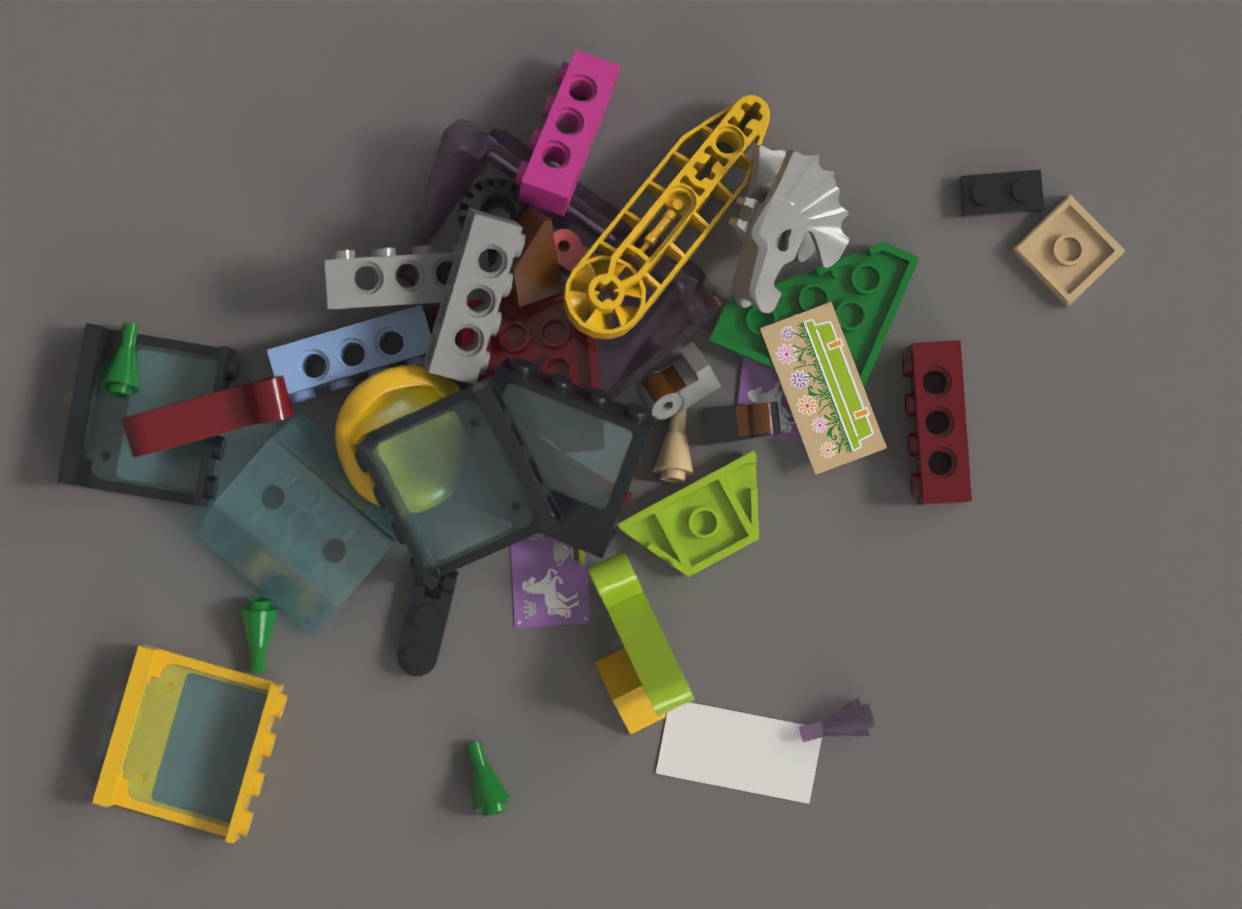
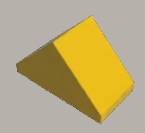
M625 647L595 662L609 695L630 735L666 717L665 714L657 717Z

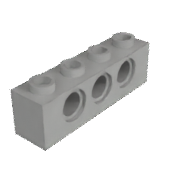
M468 209L423 362L424 367L429 373L470 384L477 382L479 374H485L490 358V352L486 351L490 335L496 336L501 323V313L497 312L502 296L507 297L512 287L513 274L509 273L514 257H520L525 242V235L521 234L523 227L516 221ZM486 249H495L497 251L496 262L488 268L479 267V255ZM476 288L484 289L486 296L483 303L476 307L468 306L466 299L469 292ZM472 328L474 330V337L470 343L463 346L455 344V336L459 330Z
M458 244L452 245V252L436 253V246L412 247V255L396 256V248L371 249V257L355 258V250L330 252L331 259L321 261L324 310L441 303L446 285L438 281L436 269L442 262L452 265ZM484 250L479 255V267H489L488 250ZM400 265H408L415 272V282L409 288L400 286L396 281L395 273ZM360 267L371 269L375 275V284L370 290H362L355 283L354 276ZM482 288L473 289L469 292L466 301L484 300L486 296L485 290Z

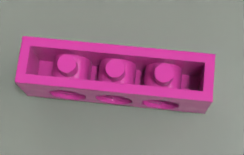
M575 49L570 63L562 62L555 84L560 86L556 96L549 94L542 113V117L547 118L543 129L535 128L528 150L534 152L529 162L522 160L515 178V183L521 185L518 201L564 217L615 90L621 65ZM573 96H581V97H584L586 100H585V101H577V100L573 99L572 97H573ZM566 128L573 131L574 133L564 134L561 133L558 129ZM553 161L558 163L560 167L552 168L547 166L545 162Z

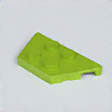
M754 450L618 523V527L687 577L759 539L757 456Z

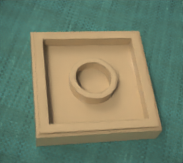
M1069 194L1011 251L1065 307H1068L1126 250Z

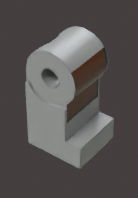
M694 342L680 350L683 357L662 371L648 375L638 387L639 396L651 414L660 420L667 419L680 411L682 412L721 387L709 363Z

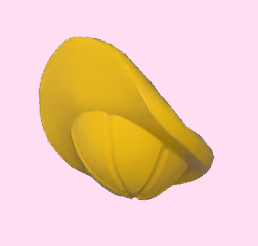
M398 366L372 375L360 383L348 395L339 410L336 420V450L350 484L367 501L380 506L373 492L375 484L368 472L364 473L360 469L355 459L354 451L357 450L355 444L359 438L365 433L459 391L460 388L453 379L429 373L424 366ZM449 411L378 444V450L410 512L423 511L435 506L455 491L469 452L470 438L457 413Z

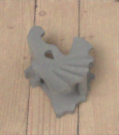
M761 145L753 147L751 182L746 197L738 196L736 204L742 205L739 218L730 217L729 224L736 230L738 238L743 243L731 287L735 301L740 307L747 308L753 304L762 313L772 312L781 297V292L775 288L774 282L784 264L792 262L795 257L797 262H804L816 250L820 265L823 268H829L839 260L848 245L849 237L842 232L841 224L849 215V212L840 206L838 200L840 189L836 187V181L833 178L835 172L823 170L820 167L819 155H803L794 150H789L786 153L783 149L776 148L770 150ZM787 230L785 247L780 251L777 246L783 232Z

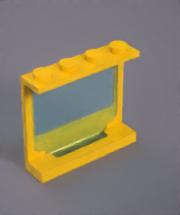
M149 645L138 646L92 803L107 808L112 805L121 806L225 836V842L235 843L239 840L240 835L246 836L251 826L253 812L248 811L252 795L258 797L263 785L265 773L259 772L263 756L269 758L274 747L276 734L270 733L274 718H281L286 706L287 695L282 694L284 684Z

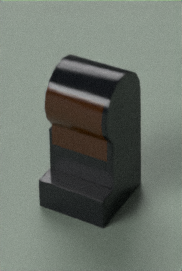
M778 402L704 408L708 445L781 434Z

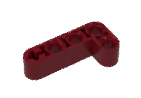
M284 375L132 414L122 417V422L132 457L135 458L248 426L293 416L294 412Z

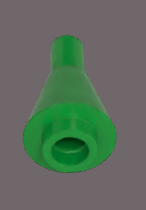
M123 323L119 347L116 348L99 383L100 386L106 388V394L112 397L130 398L131 393H138L140 391L137 352L135 350L139 326L133 323Z
M248 598L247 604L239 606L247 645L250 647L249 672L251 673L265 672L266 647H268L279 610L278 606L271 605L270 598Z
M481 741L466 745L473 771H471L473 812H482L484 818L505 812L507 810L505 804L512 799L491 765H488Z

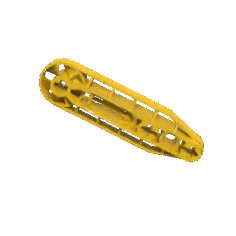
M756 95L744 96L685 133L576 265L564 288L563 305L568 319L580 332L592 338L612 339L622 336L632 329L737 200L738 196L741 195L747 185L753 164V155L750 160L746 154L755 143H757L756 145L762 144L770 121V109L762 98ZM749 116L753 119L749 121L742 132L739 128L742 119L745 120ZM719 123L714 130L711 129L712 126ZM698 135L705 141L691 159L678 153L684 144ZM727 143L733 148L734 153L725 154L717 148L716 144ZM671 161L681 171L665 189L653 181ZM707 165H709L712 169L708 178L705 177L702 181L697 180L695 177H700L706 170ZM737 166L745 170L746 174L740 187L732 194L722 183ZM647 190L657 201L641 219L629 211ZM714 196L726 204L711 223L708 224L698 213L710 198ZM664 207L668 208L663 218L651 233H648L644 238L645 243L640 249L633 246ZM677 217L681 218L679 223L649 258L645 254L646 250L650 246L654 247L660 236ZM623 220L633 230L616 249L604 241ZM690 225L702 232V234L687 253L684 254L674 243ZM597 250L604 255L591 258ZM666 255L678 262V264L660 285L650 273ZM621 272H624L627 275L624 277L622 281H620V279L617 276ZM645 288H647V289H649L650 291L654 292V294L650 297V299L646 302V304H645V299H646V289H645ZM605 293L612 296L611 299L607 298L604 302L597 299L598 295L602 297ZM624 296L640 298L639 307L621 305ZM617 315L621 327L614 329L609 319Z

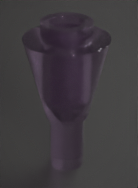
M858 697L824 717V720L800 726L799 730L803 742L825 736L867 737L870 736L869 728L875 727V721L869 703L862 705Z

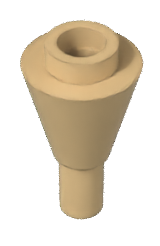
M687 409L670 417L669 432L666 434L653 470L655 473L661 474V480L665 482L682 483L685 481V477L693 475L688 440L685 434Z

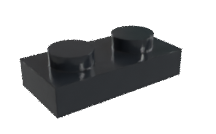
M1041 169L967 175L959 178L963 218L1044 210Z

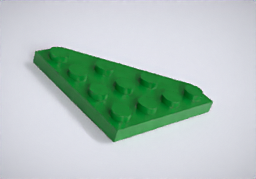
M881 242L850 256L840 258L829 268L820 266L812 271L774 284L775 288L781 292V297L775 309L770 313L758 311L753 304L744 308L737 305L735 300L725 303L709 342L775 370L760 328L831 302L862 384L865 386L920 257L888 243Z

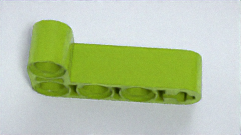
M625 551L588 567L587 569L607 608L657 717L695 700Z

